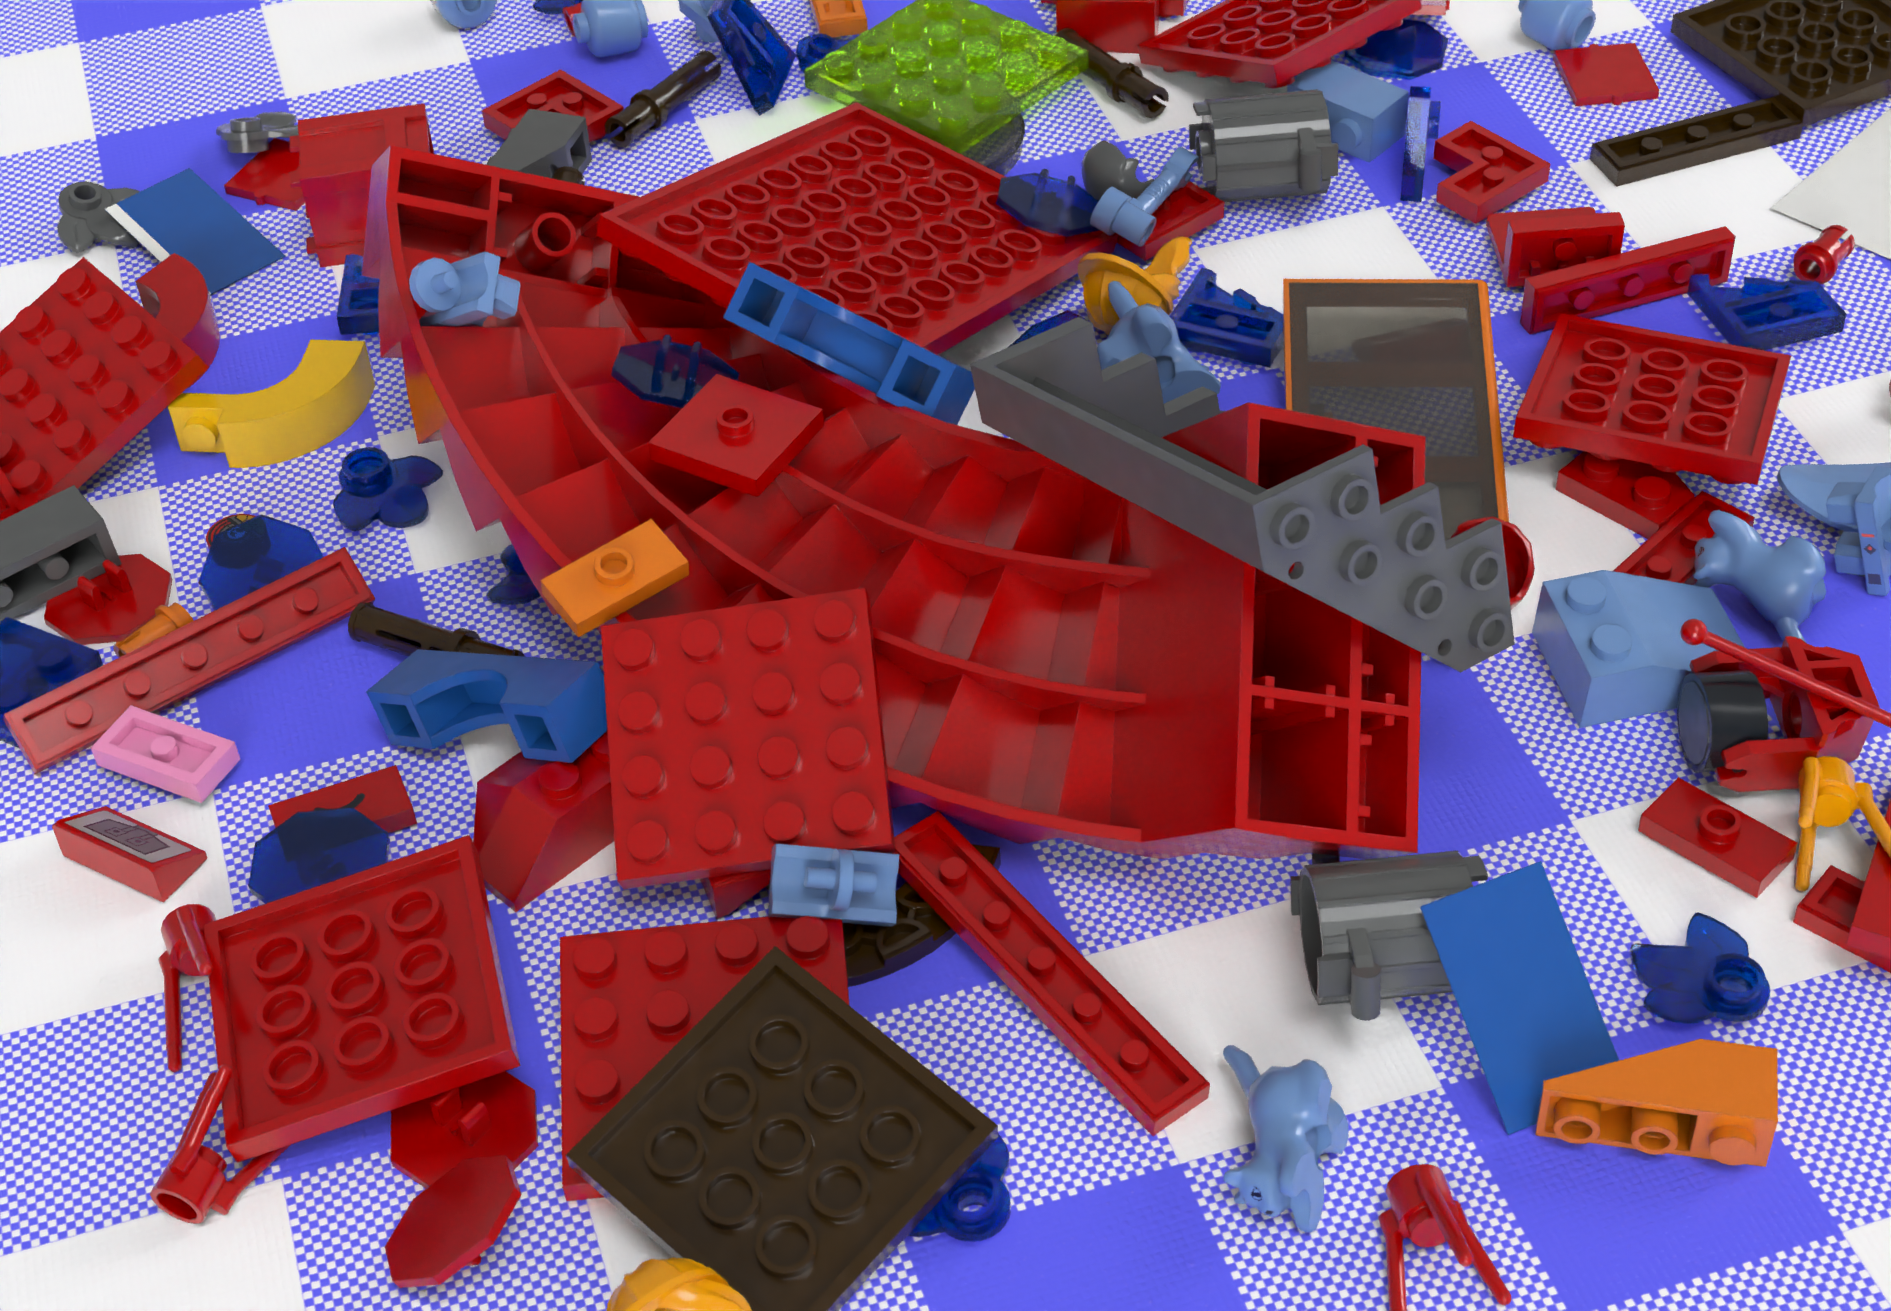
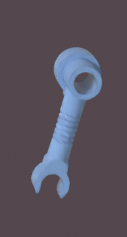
M1181 146L1178 147L1164 165L1159 176L1137 199L1111 186L1098 201L1092 213L1090 224L1109 236L1117 233L1137 246H1143L1152 234L1157 222V218L1151 214L1174 190H1179L1181 187L1186 186L1193 176L1188 171L1199 159V156Z

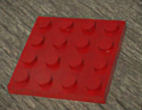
M1225 0L1138 44L1137 48L1141 64L1162 67L1165 72L1190 71L1195 72L1196 76L1201 78L1212 76L1228 77L1232 83L1253 81L1264 83L1266 88L1275 89L1292 84L1295 81V76L1307 69L1328 65L1332 61L1331 57L1343 50L1355 49L1365 45L1368 42L1367 37L1379 31L1399 27L1403 23V18L1422 9L1421 0Z
M82 257L74 266L65 270L53 285L32 304L23 308L16 315L15 319L0 332V467L19 498L15 506L20 511L73 485L79 489L209 368L196 352L85 257Z
M1560 313L1516 415L1513 437L1529 440L1535 446L1546 449L1565 447L1586 451L1602 460L1627 459L1647 463L1663 472H1679L1683 470L1709 475L1716 481L1725 484H1741L1744 482L1758 485L1787 378L1791 355Z
M866 587L601 626L617 882L623 889L771 869L772 847L775 844L878 853L896 852L870 598Z
M470 835L203 925L205 945L213 965V971L208 976L218 1069L220 1066L227 1064L233 1070L221 1102L226 1147L237 1163L520 1066L479 855Z
M766 916L560 937L562 1188L566 1201L605 1198L569 1166L566 1154L774 946L850 1006L842 919H819L813 916L800 918Z

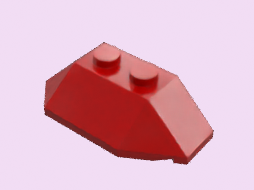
M607 731L572 763L524 758L521 751L477 781L473 843L478 851L484 885L488 891L515 912L521 910L615 841Z

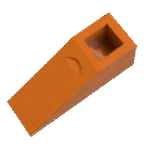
M1697 1039L1545 1080L1543 1082L1535 1135L1558 1138L1573 1144L1594 1143L1638 1149L1641 1152L1653 1155L1667 1153L1716 1160L1726 1165L1748 1164L1766 1167L1778 1123V1049Z

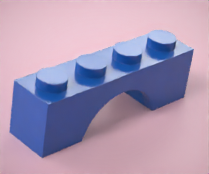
M749 262L723 316L724 319L876 393V396L897 407L906 406L947 423L958 425L975 390L971 371Z
M417 649L366 691L391 745L436 749L446 742L470 731L492 725L509 724L524 758L572 763L607 731L604 674L598 661Z

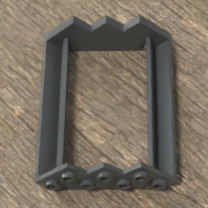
M1080 317L970 364L983 424L1288 585L1459 672H1463L1515 644L1502 523L1491 518L1445 541L1439 488L1430 482L1380 505L1372 448L1361 445L1267 490L1161 438L1220 414L1216 392L1202 386L1164 403L1156 359L1142 352L1101 370L1093 323ZM1295 563L1294 569L1289 573L1290 567Z

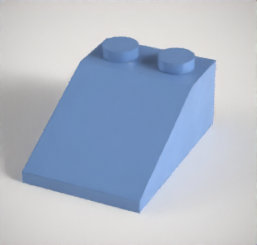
M1599 570L1542 582L1532 634L1579 728L1677 708L1678 695L1684 677L1692 673L1689 666L1690 661L1713 651H1718L1703 643L1693 646L1686 644L1682 640L1680 629L1682 624L1689 619H1699L1705 623L1709 632L1745 647L1712 588L1608 570Z

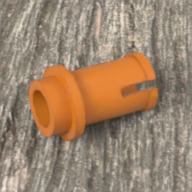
M176 602L169 607L160 605L155 609L156 617L123 641H118L113 645L115 654L119 658L193 622V618Z

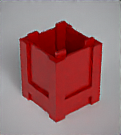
M425 103L298 120L299 135L289 136L290 152L299 151L300 167L298 171L290 172L291 188L301 187L305 199L306 217L310 220L314 236L306 238L307 254L317 253L320 268L363 262L371 169L375 161L390 145L435 154Z

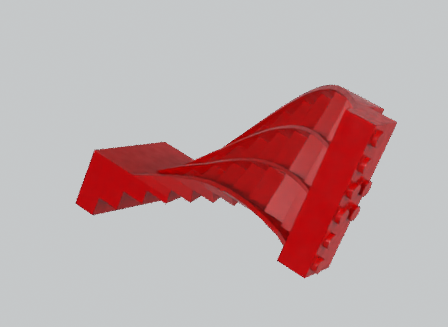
M390 145L372 165L362 276L380 279L378 302L380 358H403L407 395L418 444L443 440L455 481L475 531L477 532L499 522L502 523L524 569L553 616L558 614V612L542 594L540 580L652 519L688 560L689 575L602 625L866 587L870 598L891 809L922 803L966 825L1018 844L1062 838L1108 851L1157 859L1200 853L1255 859H1269L1305 853L1373 859L1418 852L1420 651L1255 568L1013 439L947 423L906 406L897 407L876 396V393L724 319L723 316L727 308L715 304L710 299V296L686 283L669 279L662 270L640 258L624 255L618 250L617 246L596 235L600 214L637 199L639 196ZM482 252H488L501 257L498 274L520 281V293L515 316L506 319L488 316L482 326L458 327L420 326L419 320L426 313V310L421 308L413 299L409 284L411 272L420 262L431 258H439L452 264ZM716 374L823 409L824 427L759 497L650 460L648 442ZM1245 403L1161 437L1267 490L1361 445L1373 449L1380 505L1425 484L1426 436L1256 403ZM1295 563L1290 567L1289 573L1294 569ZM602 625L596 628L600 634Z

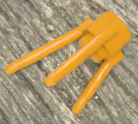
M1831 756L1806 758L1803 761V768L1800 770L1798 778L1800 794L1798 824L1801 830L1795 886L1797 890L1802 892L1808 890L1810 885L1817 827L1819 825L1824 827L1839 826L1846 822L1856 809H1861L1882 847L1891 858V828L1874 802L1872 786L1868 783L1855 782L1852 767L1842 759Z

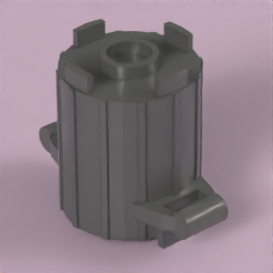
M1316 89L1205 99L1204 102L1193 103L1196 115L1202 116V123L1189 124V149H1196V155L1199 156L1197 160L1198 171L1202 174V180L1206 181V187H1202V189L1223 202L1325 194L1329 189L1331 176H1338V144L1331 143L1328 109L1322 91Z
M1455 850L1340 862V856L1313 853L1312 864L1304 865V868L1300 871V876H1290L1291 914L1292 916L1299 915L1304 962L1311 992L1317 1004L1350 1003L1353 1017L1369 1021L1380 1015L1381 999L1453 992L1420 906L1473 887L1472 882L1488 880V873L1481 857H1462Z

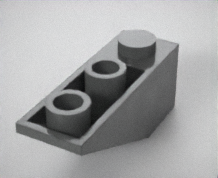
M529 109L516 127L510 130L507 139L495 155L489 158L486 165L548 178L552 177L556 169L564 166L578 169L583 174L592 161L586 117Z

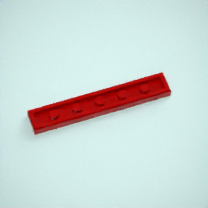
M343 547L5 713L3 720L34 774H37L93 746L130 705L156 714L349 617L358 604H365V602L373 604L375 597L346 547Z
M936 811L894 837L896 852H891L890 854H899L898 873L1152 1136L1208 1099L1210 1083L939 811Z

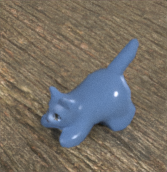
M1110 282L1108 285L1110 302L1120 320L1112 327L1108 338L1097 346L1101 370L1142 352L1156 359L1164 403L1202 386L1219 394L1221 388L1220 381L1209 372L1208 366H1202L1193 358L1179 341L1178 332L1172 318L1161 307L1149 303L1138 306L1129 291L1120 282Z
M1720 510L1712 511L1708 522L1715 534L1712 538L1700 539L1695 545L1696 556L1694 566L1696 573L1693 575V578L1697 579L1695 586L1707 588L1714 584L1734 586L1748 598L1766 620L1775 625L1782 641H1784L1785 636H1793L1806 642L1798 626L1809 618L1814 605L1824 600L1826 595L1823 580L1826 574L1825 561L1819 550L1811 542L1795 536H1790L1779 546H1768L1763 542L1760 534L1744 520Z
M1228 1045L1223 1050V1056L1233 1069L1245 1096L1248 1098L1249 1114L1255 1133V1151L1252 1159L1243 1166L1235 1167L1225 1172L1223 1180L1227 1184L1239 1188L1234 1197V1202L1237 1204L1247 1203L1249 1206L1257 1208L1263 1214L1271 1217H1276L1290 1208L1299 1230L1313 1232L1316 1230L1321 1219L1324 1203L1323 1169L1318 1165L1319 1156L1323 1153L1342 1155L1349 1137L1348 1121L1342 1107L1334 1099L1330 1098L1332 1084L1328 1074L1318 1062L1304 1059L1290 1067L1271 1066L1261 1075L1248 1053L1234 1045Z

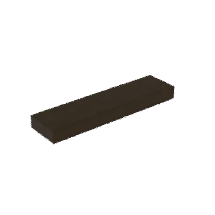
M1769 97L1593 143L1590 160L1617 187L1800 139L1803 122L1779 100Z

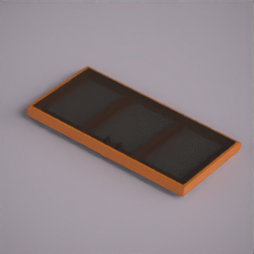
M1283 279L1285 409L1426 436L1425 484L1430 482L1439 488L1445 541L1451 538L1458 525L1467 520L1493 516L1509 522L1487 283L1479 279Z

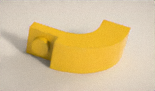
M310 339L298 367L281 382L266 389L245 394L181 393L168 405V410L181 451L225 453L229 468L260 467L303 456L340 436L363 413L376 385L365 341Z

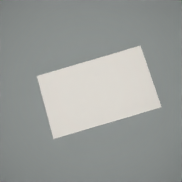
M1891 108L1771 206L1770 209L1822 231L1831 225L1843 226L1848 231L1840 237L1841 239L1845 240L1852 234L1855 245L1891 260Z

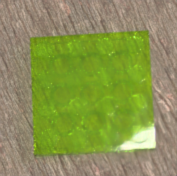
M916 0L804 70L805 87L845 106L857 102L961 154L1088 69V50L1069 43L1064 38L1053 36L1031 27L1024 21L1012 19L991 10L988 6L977 4L970 0Z

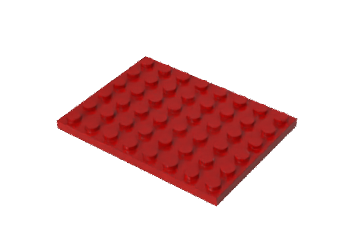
M857 102L600 214L596 233L597 236L617 246L618 250L624 255L640 258L662 270L669 279L686 283L710 296V299L719 306L728 308L749 262L937 355L1076 275L1080 259L1088 253H1113L1119 236L1117 233L1111 236L1092 226L1090 218Z

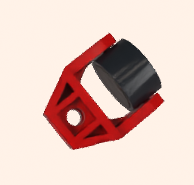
M1785 636L1782 647L1749 649L1880 708L1859 655L1828 646L1815 647L1793 636ZM1713 651L1690 661L1689 666L1692 673L1684 677L1678 695V733L1682 752L1688 766L1695 773L1715 772L1720 786L1736 792L1798 789L1799 772L1803 768V761L1808 757L1831 756L1842 759L1847 763L1854 761L1859 757L1874 722L1870 718L1720 651ZM1765 698H1770L1784 739L1768 740V716Z

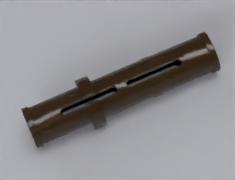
M1064 28L1054 36L1053 40L1066 48V50H1063L1059 46L1051 44V52L1054 57L1063 60L1104 87L1111 99L1119 103L1120 101L1122 103L1127 102L1148 118H1156L1165 110L1166 105L1155 100L1153 96L1155 95L1163 101H1168V92L1165 88L1157 86L1143 77L1139 67L1130 62L1129 64L1127 62H1120L1078 35L1073 29Z
M706 50L700 51L694 58L651 90L643 89L631 97L629 106L606 121V134L613 132L619 126L623 128L619 133L611 137L610 140L616 146L627 147L646 130H655L667 121L670 112L710 82L720 77L722 73L720 63L708 71L705 70L706 66L717 59L716 56Z
M367 602L365 604L360 603L354 608L348 622V633L353 640L363 641L404 656H410L417 649L524 656L520 650H511L481 640L475 631L465 628L451 631L415 618L375 607Z

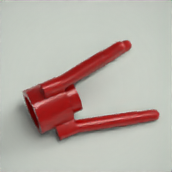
M187 904L176 908L165 917L160 929L167 949L159 957L158 961L164 976L167 1066L171 1072H178L182 1068L180 975L184 972L194 977L208 976L213 971L210 955L205 945L203 925L216 921V917L209 907L201 904Z
M227 1064L220 1066L217 1072H213L208 1076L176 1151L150 1192L152 1201L160 1209L174 1218L187 1223H202L210 1209L227 1215L239 1194L290 1146L288 1145L254 1157L235 1176L226 1181L223 1173L227 1169V1163L224 1158L214 1150L201 1144L233 1073L232 1067Z
M1418 1164L1404 1168L1393 1175L1386 1186V1194L1391 1209L1381 1213L1378 1217L1386 1242L1389 1311H1407L1403 1239L1406 1237L1420 1247H1434L1447 1242L1460 1265L1468 1267L1473 1263L1482 1280L1487 1284L1500 1305L1506 1306L1510 1304L1512 1297L1469 1226L1460 1202L1453 1199L1443 1171L1435 1165Z

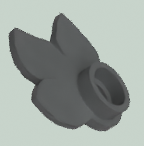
M263 112L255 117L231 119L230 123L216 128V135L221 136V140L227 141V150L230 153L269 150L268 138H288L289 136L299 134L298 125H294L297 122L296 115L287 112Z
M87 181L68 185L60 192L58 197L59 209L62 213V217L57 225L60 240L75 253L86 250L96 239L133 249L137 248L139 242L105 208L140 191L130 188L106 189L102 185Z

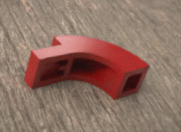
M173 253L135 281L141 302L145 310L196 352L206 365L210 367L218 352L220 333L208 288L201 272L191 262ZM203 373L198 379H196V380L189 386V388H190L194 383H196V382L204 375V373Z

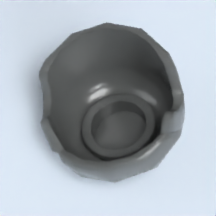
M1105 140L1090 148L1084 154L1081 163L1084 187L1090 200L1095 205H1097L1102 195L1111 186L1137 199L1155 179H1150L1146 182L1138 181L1135 174L1139 164L1136 158H1126L1115 145Z

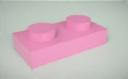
M131 705L91 747L97 766L200 803L210 795L240 761L234 741Z

